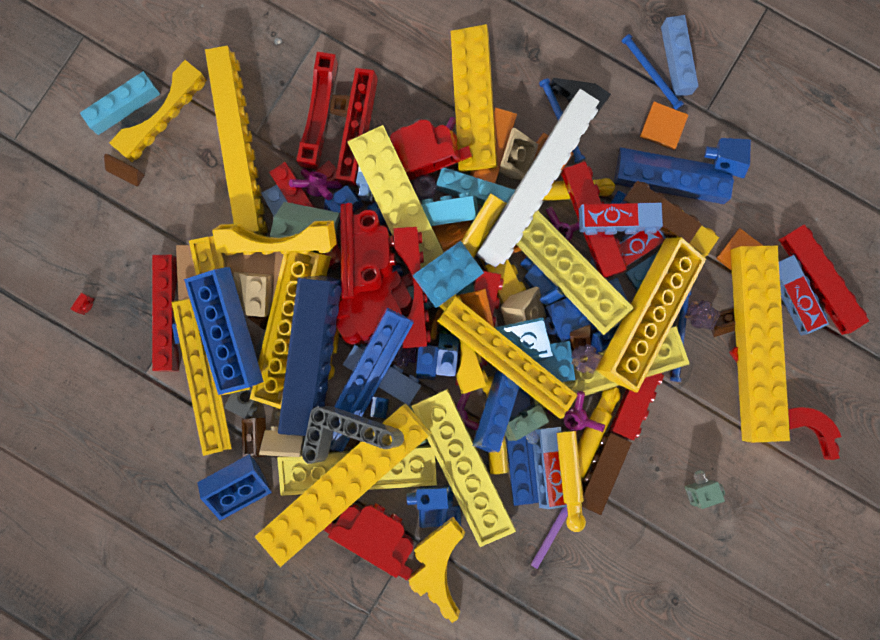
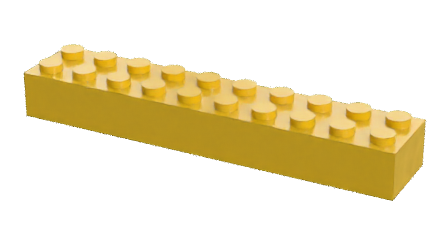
M228 46L205 49L233 223L240 224L258 235L266 236L265 233H268L266 221H263L262 216L265 214L263 203H260L259 196H262V191L256 181V178H259L257 167H254L253 160H256L254 149H251L250 142H253L251 131H248L247 128L250 120L248 113H245L244 107L247 106L246 98L241 92V89H244L242 78L238 74V71H241L239 60H236L235 53L231 52Z
M778 245L740 246L730 251L736 347H738L737 354L739 359L737 367L742 441L751 443L790 441Z
M406 403L382 423L402 431L404 441L401 446L382 449L365 442H360L255 536L280 567L431 435L428 428Z

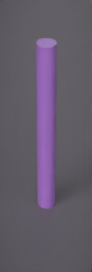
M567 507L562 508L532 561L531 566L538 569L568 516Z

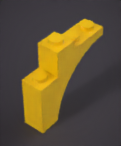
M451 517L416 545L414 549L415 556L424 565L413 572L408 580L411 589L414 592H418L420 596L427 592L429 599L440 607L443 617L449 619L452 623L459 618L460 610L449 591L447 565L452 550L465 534V531L454 517Z

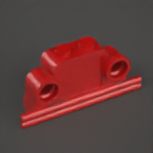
M418 120L410 126L401 127L390 136V141L409 181L473 157L470 146L458 149L457 136L445 125L435 127L428 120Z
M352 203L340 204L342 299L354 298V295L359 292L379 289L383 282L382 277L391 275L393 265H396L395 253H392V247H395L394 235L390 236L388 229L380 225L377 214L372 210H365L360 214L353 215Z
M396 270L391 275L382 278L383 282L379 289L359 292L354 295V298H346L339 301L336 326L346 343L356 344L361 339L368 343L387 308L404 316L410 314L413 298L406 289L413 285L410 273L400 278Z
M375 503V505L368 504L363 509L356 504H352L342 512L336 523L332 521L323 529V531L329 534L328 538L395 578L400 576L408 581L413 572V569L404 565L413 550L414 543L409 535L404 534L405 526L401 522L402 518L394 513L392 515L386 513L385 508L378 503Z

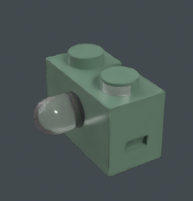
M540 404L530 405L518 412L519 415L510 417L505 432L508 441H517L525 436L530 444L538 442L539 436L536 429L549 422Z
M697 470L694 473L696 483L684 486L692 506L704 509L725 502L723 486L716 481L708 480L706 473L702 470Z

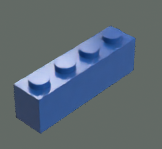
M501 371L495 372L472 445L487 452L500 451L519 386Z

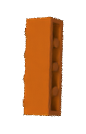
M495 108L494 121L498 167L471 171L470 176L496 183L501 161L517 114Z

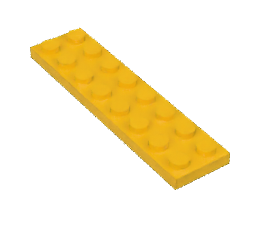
M485 24L452 30L451 47L457 147L461 149L470 146L473 156L458 162L459 171L467 172L495 168L498 165L488 26Z

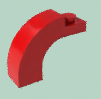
M788 408L789 429L803 426L811 429L818 438L823 458L827 460L840 458V449L834 439L842 436L836 424L827 415L812 408Z

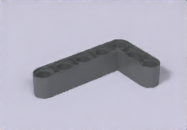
M332 406L316 407L310 413L302 457L307 464L325 461L329 454L333 431L382 449L401 446L404 441V435L397 428Z

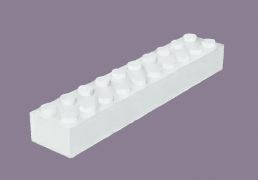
M579 89L566 107L476 256L495 268L500 263L504 264L506 259H509L514 251L513 247L524 234L522 232L529 226L533 219V214L535 211L537 212L543 203L542 199L551 190V184L560 175L561 168L569 160L570 153L578 145L579 138L589 126L588 123L598 112L596 106L599 101Z

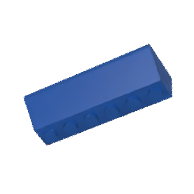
M619 148L614 184L632 187L638 180L648 184L654 192L725 204L731 199L734 183L733 175L716 171L714 164Z
M230 267L214 269L184 279L218 395L249 388L264 382Z

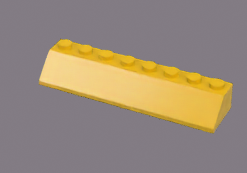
M682 237L665 238L630 304L633 310L622 319L596 368V371L608 380L634 392H638L706 261V258Z
M299 251L283 255L258 361L264 382L252 387L250 399L281 409L298 277L327 276L330 256L314 252L300 253Z

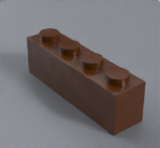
M637 180L621 202V204L662 203L663 227L659 230L670 238L682 237L687 243H690L702 226L698 222V218L683 212L679 205L667 201L663 194L652 191L645 182Z
M612 433L603 435L599 444L601 446L599 452L595 453L591 462L593 466L590 471H587L583 479L585 484L583 487L584 501L581 503L582 507L602 515L632 442Z

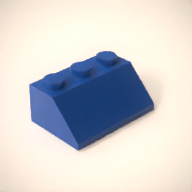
M250 454L197 482L200 499L220 521L272 493L259 465Z

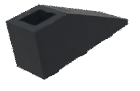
M553 78L550 84L552 91L557 95L567 98L569 103L579 89L599 101L596 106L598 112L594 118L611 95L596 83Z

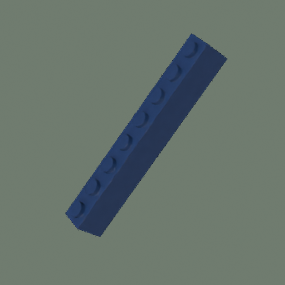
M324 275L298 277L278 434L306 436L311 411L316 407L326 406L325 399L328 390L329 372L331 370L330 363L334 349L333 342L336 333L337 315L339 313V299L342 292V284L339 279Z

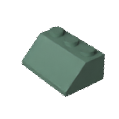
M283 202L274 216L270 236L274 238L289 237L305 230L314 221L333 220L336 234L340 213Z

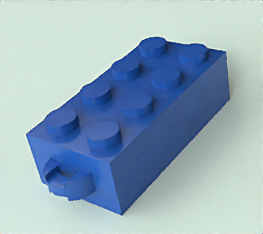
M618 277L608 281L627 300ZM568 298L544 308L547 316L544 320L548 335H555L558 343L570 340V332L584 326L591 325L592 330L597 329Z

